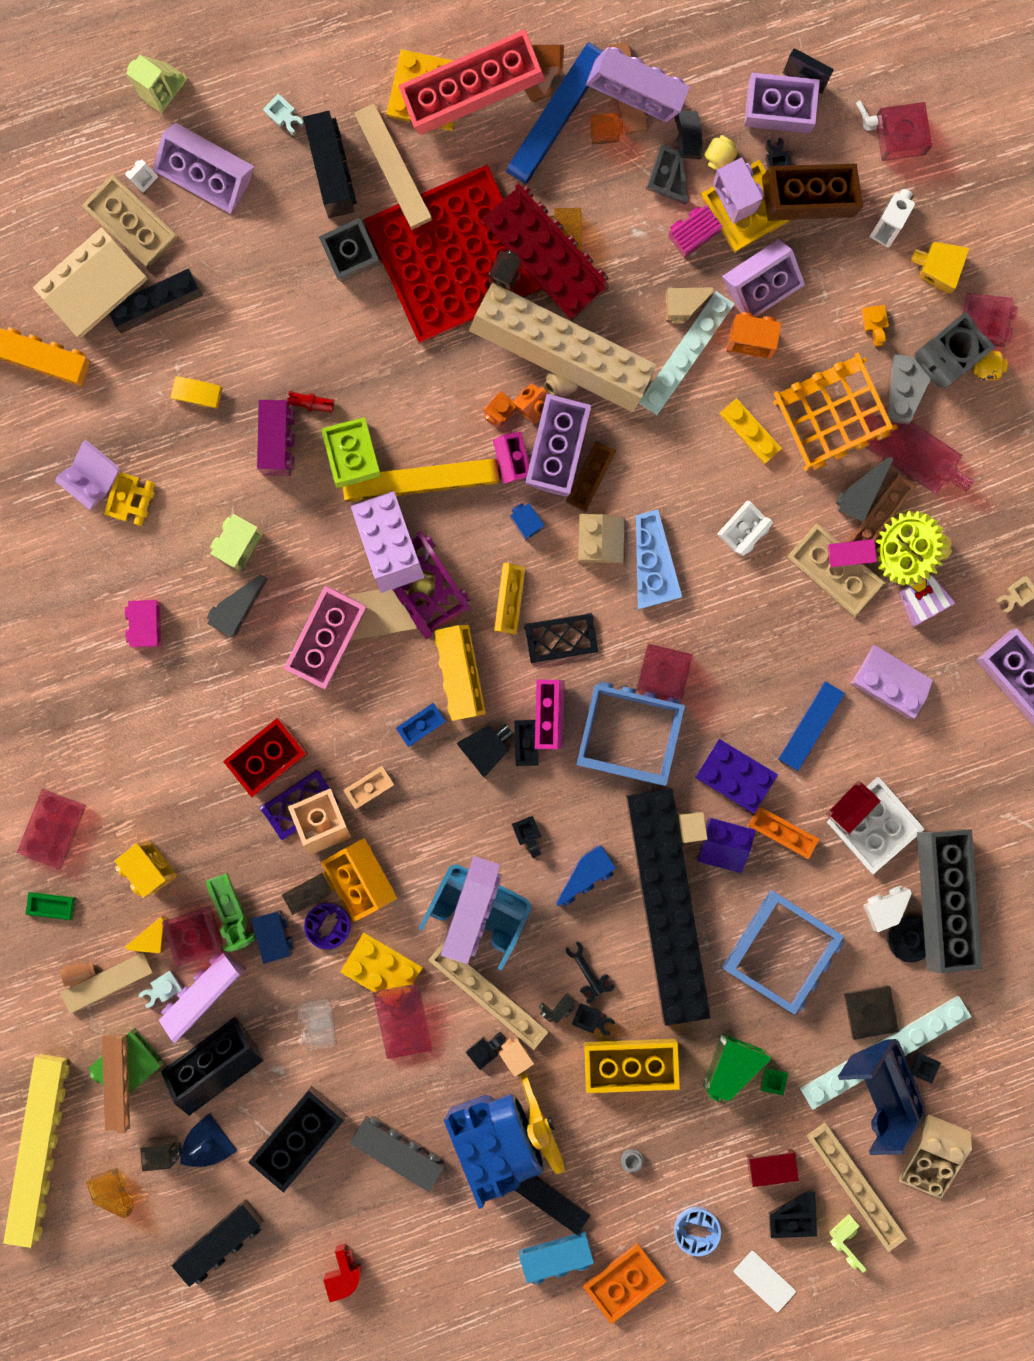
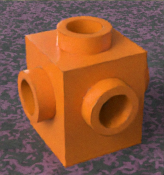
M531 383L522 390L521 394L512 403L523 417L532 424H535L541 419L546 394L549 393L542 386L538 388Z

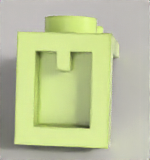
M848 1214L829 1231L833 1238L830 1242L839 1253L843 1250L848 1255L846 1260L854 1270L859 1268L864 1273L867 1270L865 1266L843 1242L845 1239H851L857 1233V1228L860 1227L853 1217Z

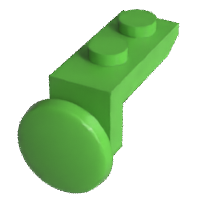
M228 873L206 880L208 892L222 922L220 933L223 939L226 938L227 941L222 946L224 951L233 952L250 945L256 938L255 933L245 932L248 920Z

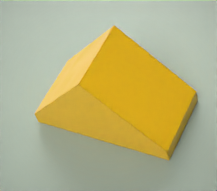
M164 915L157 919L127 944L125 948L129 951L164 952L168 918Z

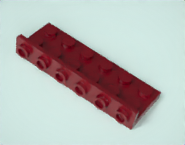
M517 182L514 185L515 190L481 220L572 321L609 288L607 282L609 278L601 268L597 270L592 265L594 261L587 252L581 253L577 248L579 244L571 235L567 237L562 232L564 228L556 218L552 220L547 215L549 211L542 202L536 203L533 200L534 194L526 185L522 187Z

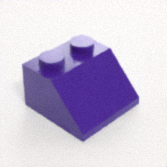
M708 817L706 824L707 840H702L697 862L742 873L751 851L756 830Z

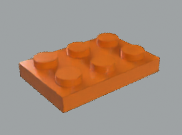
M637 1242L583 1284V1288L609 1323L613 1324L666 1283V1279Z

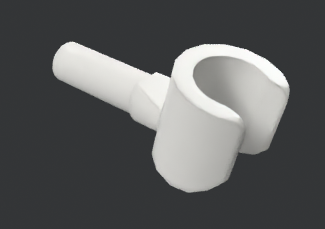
M856 102L862 114L864 130L877 129V116L869 117L862 102Z

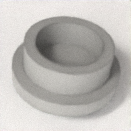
M628 1149L621 1155V1165L627 1172L634 1173L642 1168L644 1159L640 1151Z

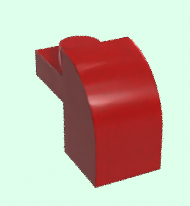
M346 1243L337 1246L335 1250L340 1270L326 1273L323 1279L329 1303L350 1296L356 1290L362 1273L361 1263L352 1266L354 1264L353 1253L351 1249L347 1250Z

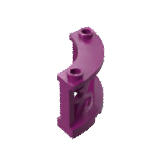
M418 531V536L412 539L416 554L417 550L421 547L425 550L423 556L417 555L421 569L435 574L433 597L431 599L428 595L420 592L407 595L406 591L413 582L392 590L409 613L410 618L423 637L427 640L433 636L435 630L466 610H471L467 603L471 599L464 588L458 589L432 549L436 545L430 536L424 537L422 532ZM430 555L437 564V566L427 563V561L430 558ZM444 577L452 588L443 589ZM454 595L459 604L445 612L439 606L440 601L445 605H451L447 601V596ZM419 598H423L427 600L430 604L429 606H427L426 603L423 602L424 605L422 607H418L416 605V602ZM436 610H438L442 614L430 623H428L435 614Z

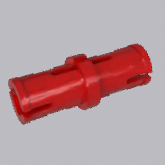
M292 391L288 393V396H290L287 398L289 405L307 408V411L318 410L333 413L334 409L332 407H334L335 399L318 397L314 393L309 395Z

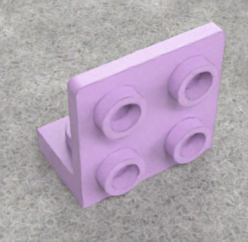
M85 440L82 442L72 466L57 475L55 482L91 510L107 498L120 468Z

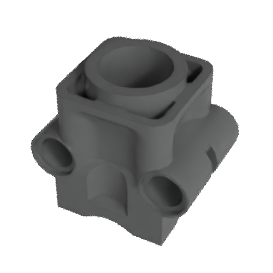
M965 312L917 350L914 357L938 387L945 389L991 352L995 346L978 329L970 315Z

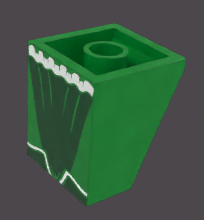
M722 1033L703 1083L709 1098L721 1103L723 1099L730 1101L770 1061L771 1056L765 1049Z

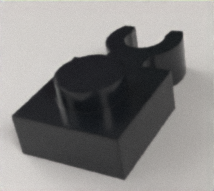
M778 138L777 147L771 145L770 139L766 142L765 149L769 154L766 155L765 160L768 169L770 166L792 165L789 151L782 152L784 145L782 138Z
M580 1002L572 1025L590 1033H594L595 1028H598L603 1035L610 1036L611 1033L604 1029V1024H615V1021L610 1017L600 1018L601 1010Z

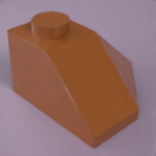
M532 45L545 77V81L524 90L532 102H537L549 96L552 90L550 84L554 76H559L563 69L564 45Z

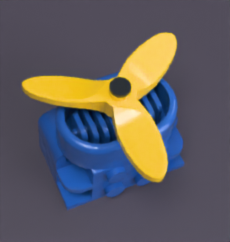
M525 1071L520 1073L519 1076L528 1104L529 1122L521 1103L513 1094L496 1100L489 1095L474 1098L450 1108L443 1120L479 1209L484 1207L486 1201L496 1197L500 1199L505 1194L516 1190L522 1181L542 1174L543 1161L539 1149H541L543 1156L556 1174L565 1172L561 1153L551 1132L555 1130L551 1117L544 1118Z

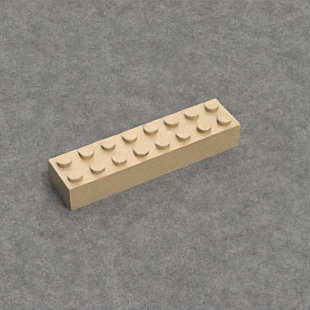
M493 282L469 329L470 332L556 375L564 377L568 381L631 412H634L657 365Z

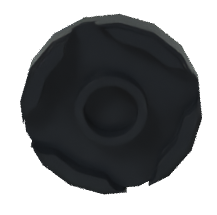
M905 916L901 918L899 924L889 928L887 944L895 957L904 962L913 963L926 957L923 920L918 917Z

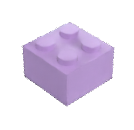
M743 158L717 169L712 183L733 224L756 213L762 202V196H764L760 184H755L752 178L753 171L749 163L745 164Z

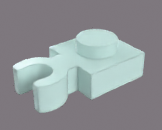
M277 94L263 109V112L279 127L285 123L291 135L296 134L292 128L294 123H298L301 127L304 126L300 117L292 116L296 112L295 109L280 94Z
M170 970L150 983L154 988L153 990L146 989L139 994V997L141 998L146 994L151 997V1001L145 1005L146 1008H149L156 1003L158 997L163 1003L180 992L183 987L173 971Z

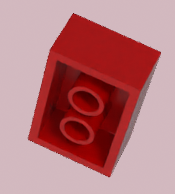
M276 718L223 762L252 798L260 794L309 753L281 718Z

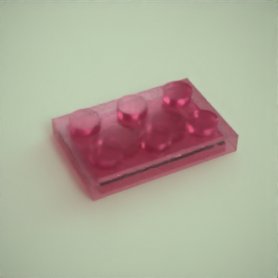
M42 789L17 854L58 870L62 869L87 805L47 789Z
M419 983L373 992L387 1059L432 1051V1043Z

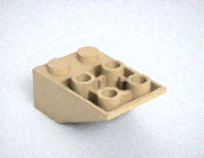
M928 1114L917 1132L900 1174L899 1182L942 1199L972 1150L971 1132Z

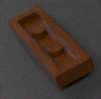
M598 441L595 442L565 503L586 513L616 450Z

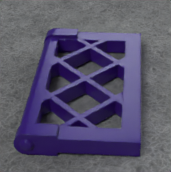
M318 769L260 806L261 812L268 819L281 841L297 831L295 824L286 831L280 826L281 819L293 821L292 818L282 816L285 803L296 804L295 802L285 801L286 797L299 789L301 790L300 802L302 801L304 791L319 794L322 792L320 791L321 788L323 791L330 789ZM314 778L319 784L318 791L304 788L305 784ZM334 795L335 800H336V802H337V804H338L339 801H338V799L336 798V796ZM278 802H282L280 815H273L269 808Z

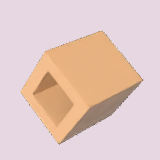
M510 1038L500 1045L502 1049L499 1050V1055L514 1077L534 1064V1060L519 1038L515 1040Z

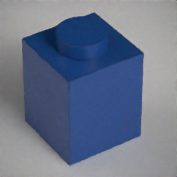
M521 503L511 510L513 514L510 515V519L525 541L544 529L543 522L530 503L525 506Z

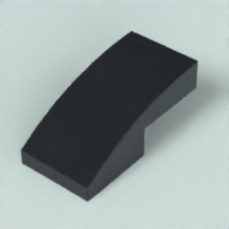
M681 110L674 116L679 132L676 143L680 157L701 159L703 157V141L698 112Z

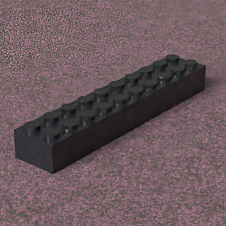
M673 789L626 795L663 1024L669 1026L711 1019Z

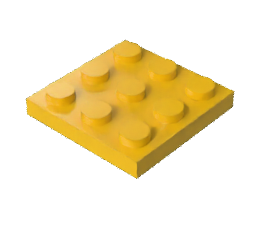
M401 49L386 116L412 122L398 85L454 60ZM455 120L439 127V129L453 131Z
M757 160L750 164L753 171L752 178L755 184L759 183L763 190L762 176L766 170L761 161ZM714 186L700 195L705 205L709 207L720 224H722L721 232L734 253L791 221H768L765 198L762 196V202L756 213L733 224Z

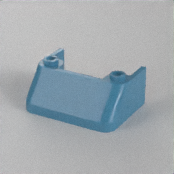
M452 865L448 868L418 929L423 930L430 916L441 921L450 918L451 914L455 912L469 869L460 865ZM500 885L484 929L493 933L491 937L492 946L504 953L497 968L502 971L531 911V904L526 898Z

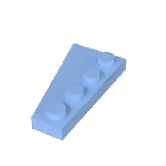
M654 510L636 515L637 601L639 610L680 599L682 594L659 511Z

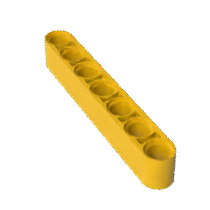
M485 459L380 472L381 477L344 486L343 495L344 501H360L373 499L393 491L396 496L493 485L500 483L497 459Z

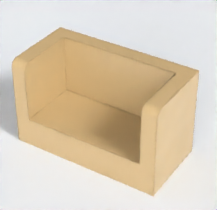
M693 811L677 814L681 842L707 840L703 812Z

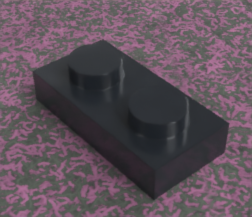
M514 720L516 766L539 765L538 749H535L536 720Z

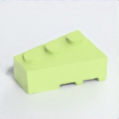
M139 55L136 60L131 61L126 73L139 97L161 114L188 79V77L167 62Z

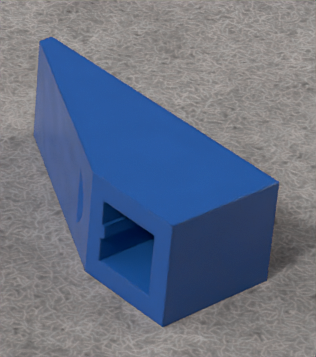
M600 844L580 857L556 901L557 906L563 904L566 907L576 900L574 897L581 891L583 894H586L595 887L593 883L599 879L604 882L614 875L612 871L616 867Z

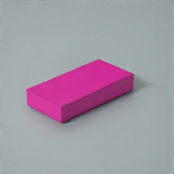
M874 539L827 545L830 568L877 562Z

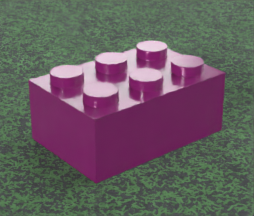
M259 400L257 469L263 476H290L291 470H294L295 459L291 453V447H295V434H292L291 429L292 425L296 423V414L287 400Z

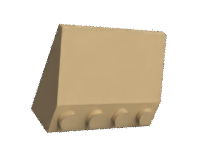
M101 227L33 288L74 335L81 339L148 278Z

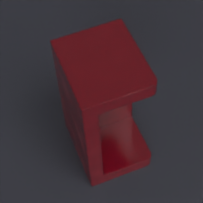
M857 781L825 815L845 834H850L881 800L861 781Z
M787 1149L788 1153L753 1158L751 1154L746 1155L752 1187L799 1181L796 1156L793 1149Z

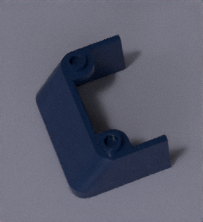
M886 1039L852 1054L838 1075L839 1080L864 1079L877 1112L871 1121V1127L877 1138L869 1150L870 1155L904 1154L925 1118V1105L902 1047L897 1039Z

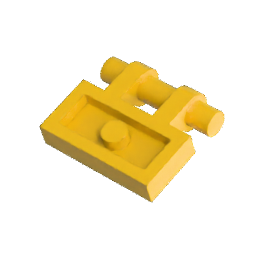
M119 472L112 486L104 515L127 522L129 515L133 514L136 515L133 524L142 526L144 518H147L149 513L147 509L150 499H153L155 494L153 492L155 483L147 480L145 487L141 488L138 487L140 483L139 477ZM136 494L142 496L138 508L132 506Z

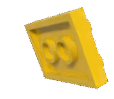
M363 932L340 973L400 1007L423 966Z

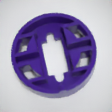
M331 902L315 906L309 911L304 922L306 937L314 946L321 949H333L340 946L348 938L351 930V920L347 911L340 905ZM319 908L324 910L320 914L314 912ZM335 912L337 914L335 918L338 921L328 937L320 938L319 935L321 933L318 930L327 915H332ZM309 920L313 922V930L308 927ZM342 922H344L345 924H347V930H346V931H344V930L342 929V928H343V923H342ZM336 937H338L339 939H341V940H340L339 942H337V943H334V942L331 941V940L335 939Z

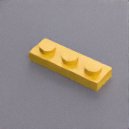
M737 398L719 413L722 419L764 465L782 449Z
M503 563L494 631L517 634L525 575L524 566Z

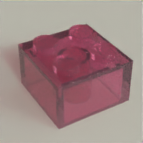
M920 102L880 108L876 116L878 118L877 134L881 160L888 161L927 155L932 147L926 103Z
M647 644L636 690L681 700L693 654Z
M211 905L162 922L176 966L224 950Z

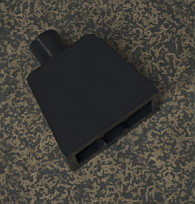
M506 724L496 732L488 725L456 744L484 778L509 751L504 742L514 734Z

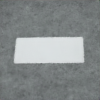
M751 1251L733 1271L776 1312H779L796 1293V1290L754 1251Z

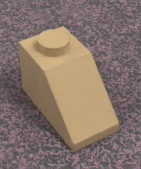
M713 287L667 288L666 321H672L673 324H682L686 322L685 320H690L711 298Z

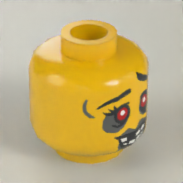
M991 351L973 366V375H977L979 380H999L1002 372H1007V359H1003L1000 351Z

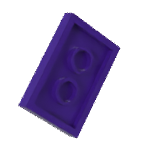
M719 739L695 778L755 814L779 775Z

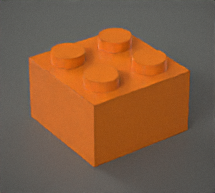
M747 312L736 314L730 327L726 351L771 359L777 350L782 322H777L775 318L767 316L763 317V319L756 318L753 314Z

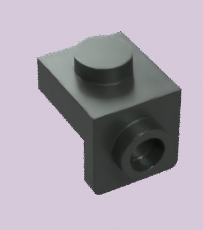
M566 993L553 1011L544 1003H541L539 1005V1009L542 1010L540 1015L549 1022L554 1020L558 1023L563 1015L568 1017L573 1011L575 1000Z

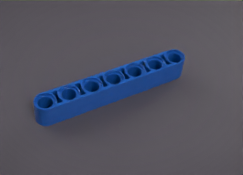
M590 42L585 45L511 160L506 173L525 185L529 182L589 88L586 85L595 59L603 50Z

